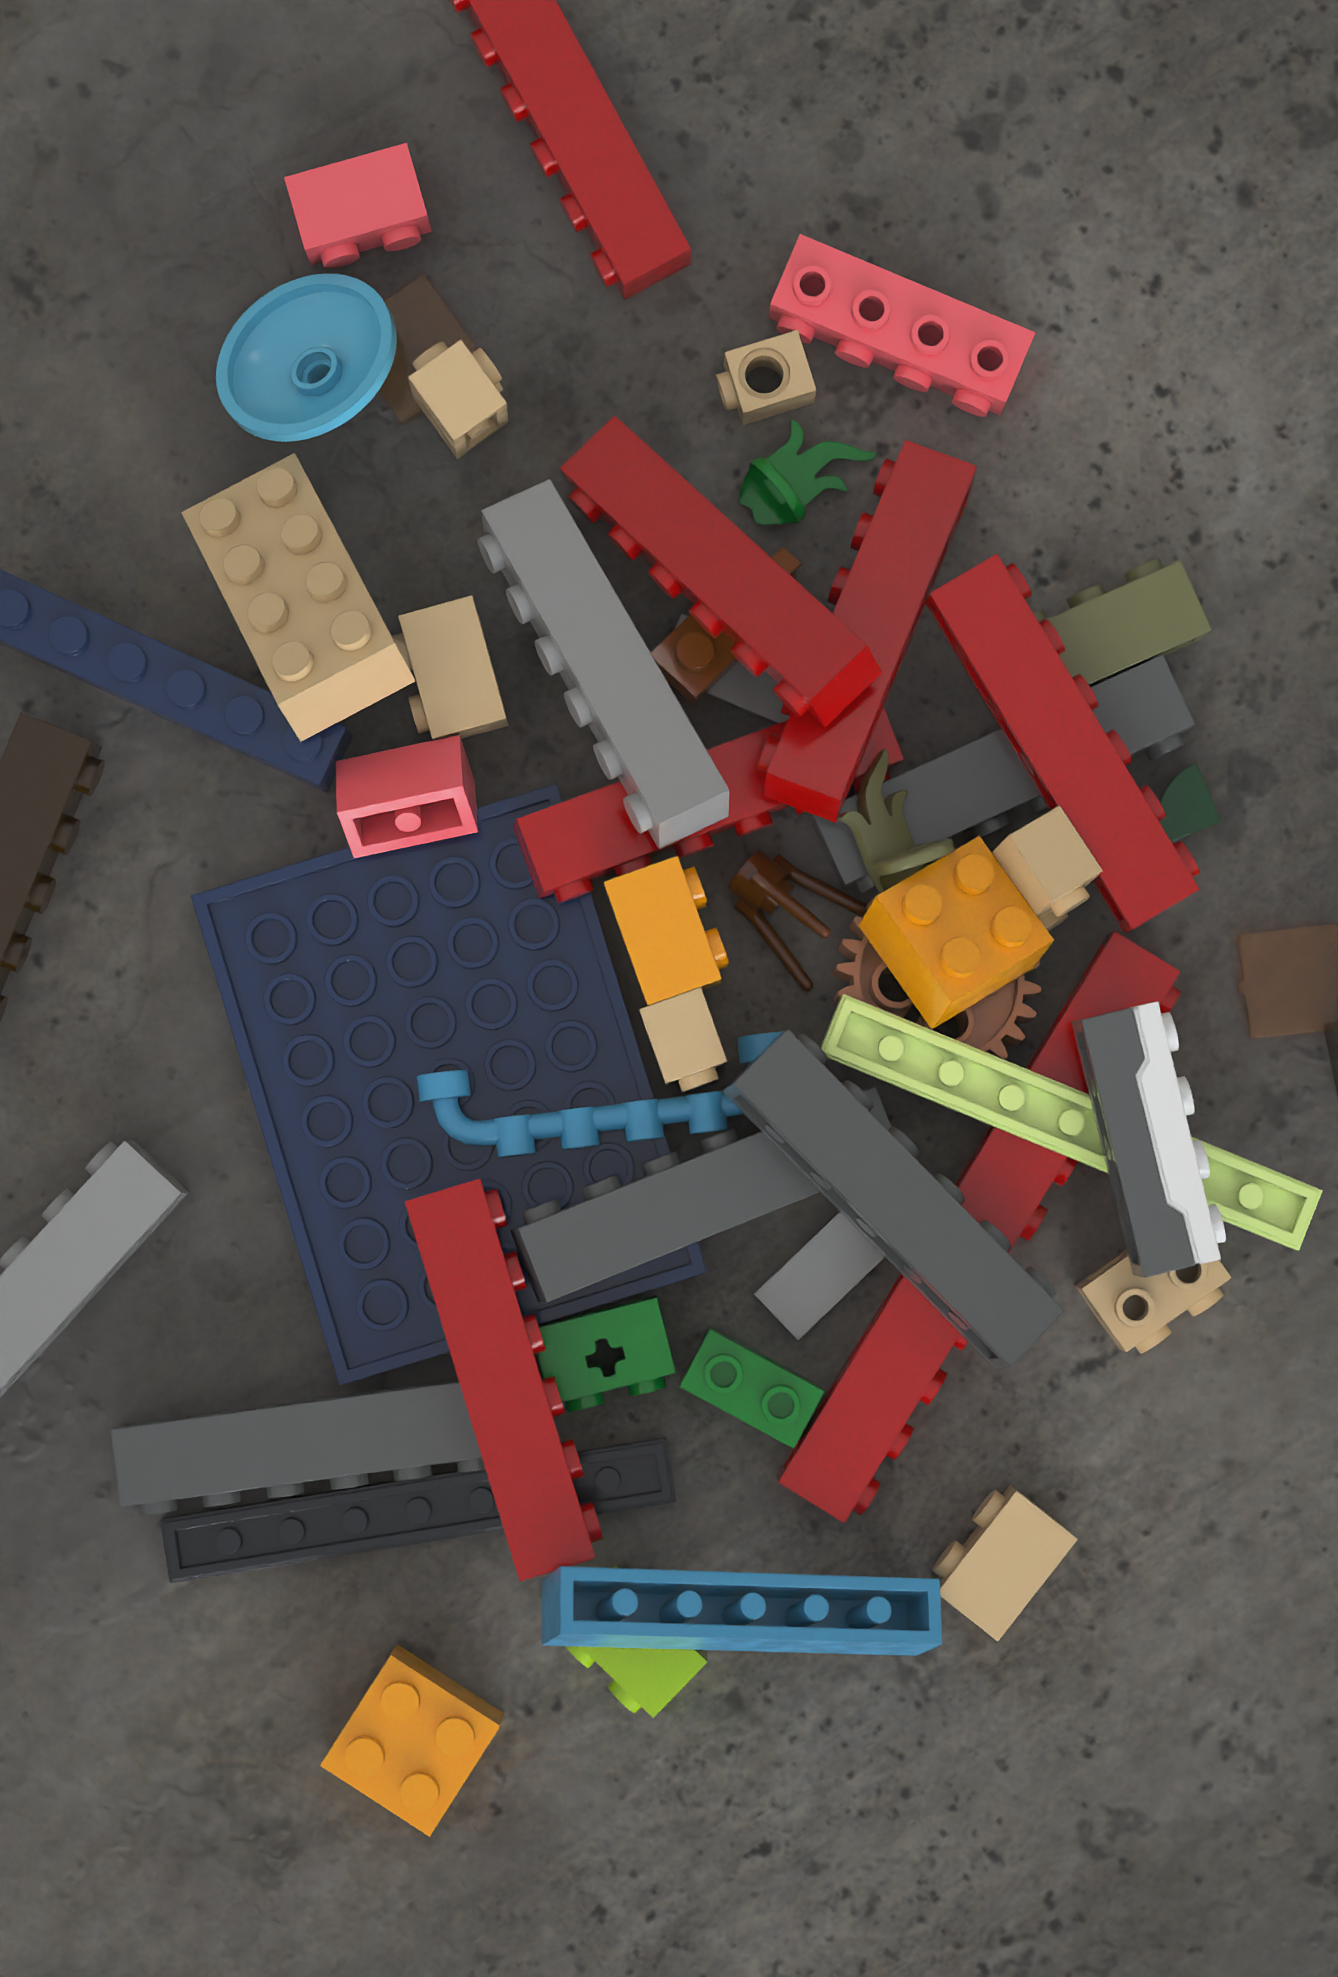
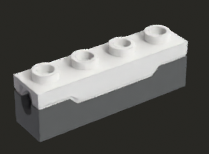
M1157 1001L1072 1021L1133 1275L1146 1278L1195 1266V1263L1203 1264L1221 1259L1218 1243L1225 1242L1226 1240L1225 1228L1218 1206L1216 1204L1208 1205L1202 1179L1210 1177V1168L1201 1140L1192 1141L1186 1116L1194 1114V1102L1186 1077H1176L1171 1052L1178 1050L1179 1043L1171 1014L1169 1012L1161 1014Z

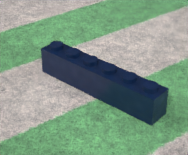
M0 569V644L317 789L328 792L336 774V761L343 759L353 738L352 733L346 726L336 723L300 742L271 692Z

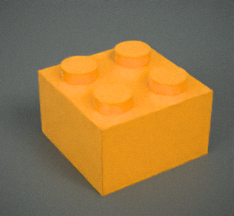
M980 836L877 895L858 925L931 1029H934L1033 969L1054 941Z
M678 856L604 882L606 893L647 1006L700 987L703 991L720 985L722 978L719 970L728 967L729 961L717 928L704 931L697 910L707 907V900L694 866L683 870Z
M396 1644L320 1766L430 1837L501 1726L504 1713Z

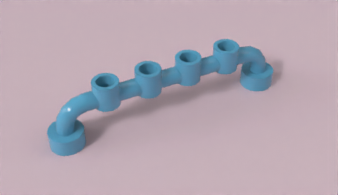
M784 1031L737 1037L739 1064L751 1063ZM468 1070L444 1071L416 1076L419 1102H433L438 1124L451 1138L465 1145H496L498 1158L536 1153L535 1140L560 1137L562 1150L599 1146V1132L624 1129L626 1142L664 1138L663 1124L679 1122L689 1123L690 1134L728 1130L727 1117L744 1114L723 1091H715L680 1097L640 1100L614 1105L582 1107L479 1121L466 1117L459 1106L458 1098L471 1096Z

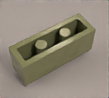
M1160 558L1146 562L1124 574L1128 581L1127 584L1105 593L1102 584L1087 588L1067 599L1070 609L1048 618L1064 644L1065 652L1060 654L1059 657L1071 677L1081 674L1089 686L1093 687L1160 655H1168L1202 640L1212 631L1181 560L1166 567H1163ZM1043 609L1033 612L1038 622L1045 618L1047 619Z

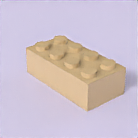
M295 453L181 512L277 705L300 742L415 682L411 671Z

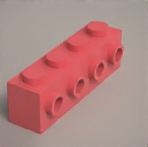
M802 234L798 237L772 298L768 318L778 322L776 329L782 334L798 330L802 343L809 344L814 337L835 346L836 350L834 353L848 363L863 368H869L871 362L895 371L893 378L898 383L919 392H928L930 387L952 395L951 402L957 408L980 417H986L988 411L1001 415L1036 333Z

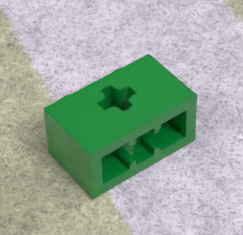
M657 1295L539 1325L546 1351L537 1353L543 1377L545 1379L554 1376L561 1401L565 1402L567 1412L603 1404L605 1402L602 1392L627 1386L629 1396L641 1395L665 1388L667 1385L664 1376L676 1373V1366ZM607 1338L611 1348L623 1347L625 1356L616 1359L615 1371L605 1372L601 1363L589 1364L588 1355L596 1352L597 1340Z
M710 1325L679 1381V1387L793 1449L825 1392L821 1385Z

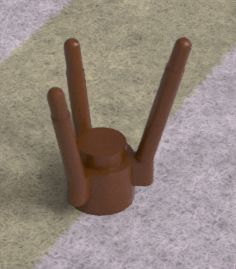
M759 849L746 861L727 887L740 898L734 908L753 924L804 991H811L813 989V982L761 913V910L763 909L771 916L781 906L818 936L827 938L831 934L830 928L790 895L795 886L788 880L860 917H864L867 912V904L794 867L780 854L772 860Z

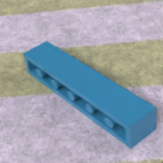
M560 1566L542 1579V1646L917 1656L942 1645L940 1579Z

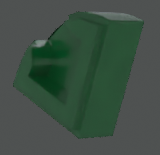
M1197 763L1189 766L1173 778L1160 799L1166 818L1159 823L1171 842L1221 822Z

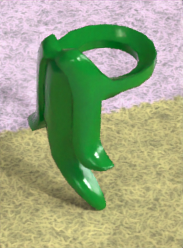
M791 419L788 442L766 459L756 457L749 463V470L740 490L739 503L752 510L755 524L777 525L788 522L799 524L806 517L804 507L823 490L836 489L847 492L844 481L838 476L826 475L816 479L815 474L831 460L841 459L866 462L873 460L877 456L876 453L840 442L824 441L797 455V451L803 443L804 432L800 424Z

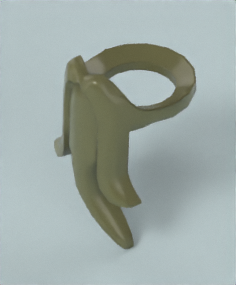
M885 749L879 751L876 759L861 781L857 796L858 812L848 811L837 817L839 821L846 823L853 832L865 868L879 893L920 871L924 863L943 857L956 850L950 838H942L914 845L902 813L903 802L908 794L907 790L896 791L886 796L883 801L881 787L888 767V752Z

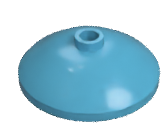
M314 274L280 285L258 299L241 315L223 343L216 368V386L224 408L232 419L245 431L259 438L271 441L290 442L305 440L322 435L341 426L358 414L372 400L389 374L397 344L396 326L393 316L381 296L372 287L357 278L347 275Z

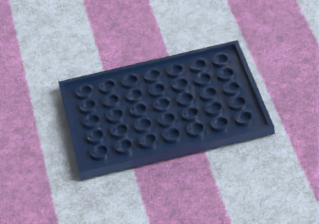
M557 783L478 807L477 833L354 858L350 847L191 895L339 1386L450 1352L405 1205V1201L479 1178L484 1192L497 1188L508 1224L506 1227L496 1229L503 1254L516 1251L527 1288L516 1291L515 1295L522 1317L535 1313L538 1325L707 1273L699 1243L695 1242L552 1301L538 1303L510 1232L511 1229L525 1224L521 1212L558 1198L562 1209L585 1200L581 1188L616 1174L621 1185L644 1177L641 1164L671 1153L665 1132L664 1138L626 1142L624 1129L599 1132V1146L562 1150L560 1137L535 1140L536 1153L498 1158L496 1145H465L451 1138L438 1124L433 1102H419L416 1076L454 1070H468L471 1096L458 1098L462 1113L472 1120L481 1121L500 1117L539 1114L654 1099L591 892L562 903H558L555 893L539 899L512 828L517 818L563 802Z

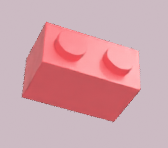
M407 143L284 177L303 246L311 266L323 263L324 268L343 267L359 260V252L384 246L386 251L403 250L418 244L421 241L420 235L432 232Z
M460 735L336 761L337 814L354 858L478 832L475 779Z

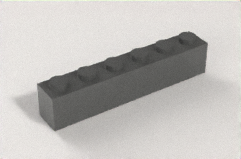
M1163 655L1091 687L1099 704V707L1092 712L1105 733L1112 729L1117 732L1126 745L1131 757L1145 751L1151 761L1185 745L1180 734L1195 725ZM1001 729L885 781L881 787L883 801L886 796L896 791H908L903 802L902 813L914 845L942 838L953 839L972 830L975 838L978 836L984 838L1011 825L1007 816L1009 812L1029 803L1034 814L1048 808ZM858 794L845 800L840 815L848 811L858 812ZM813 815L811 818L812 825L842 889L855 883L860 893L875 888L865 868L853 832L848 825L839 820L834 823Z
M789 1029L784 1031L723 1090L724 1094L994 1369L1012 1367L1065 1311L1053 1299L1057 1294L1054 1286L1035 1268L1028 1266L1024 1270L1007 1252L1011 1248V1244L998 1228L986 1220L978 1223L962 1207L961 1204L965 1201V1197L957 1186L940 1173L933 1177L915 1159L920 1154L916 1145L896 1127L892 1126L887 1130L870 1113L874 1108L870 1098L853 1082L845 1080L841 1083L824 1066L828 1062V1058L811 1038L802 1033L796 1037Z
M876 1086L862 1090L874 1105L870 1113L889 1130L891 1124ZM735 1127L701 1140L700 1143L704 1153L681 1162L677 1151L641 1164L645 1176L627 1184L621 1185L616 1174L581 1188L585 1200L562 1209L558 1198L527 1209L521 1212L525 1224L511 1229L510 1232L538 1303L549 1302L821 1191L761 1130L740 1138Z
M458 1379L126 1423L110 1429L120 1507L138 1505L139 1515H153L178 1510L177 1499L202 1496L203 1507L237 1503L242 1501V1490L266 1487L267 1498L298 1495L305 1493L304 1482L323 1479L330 1480L331 1489L358 1487L369 1484L368 1473L393 1470L395 1481L424 1478L433 1475L431 1465L457 1461L458 1472L485 1469Z

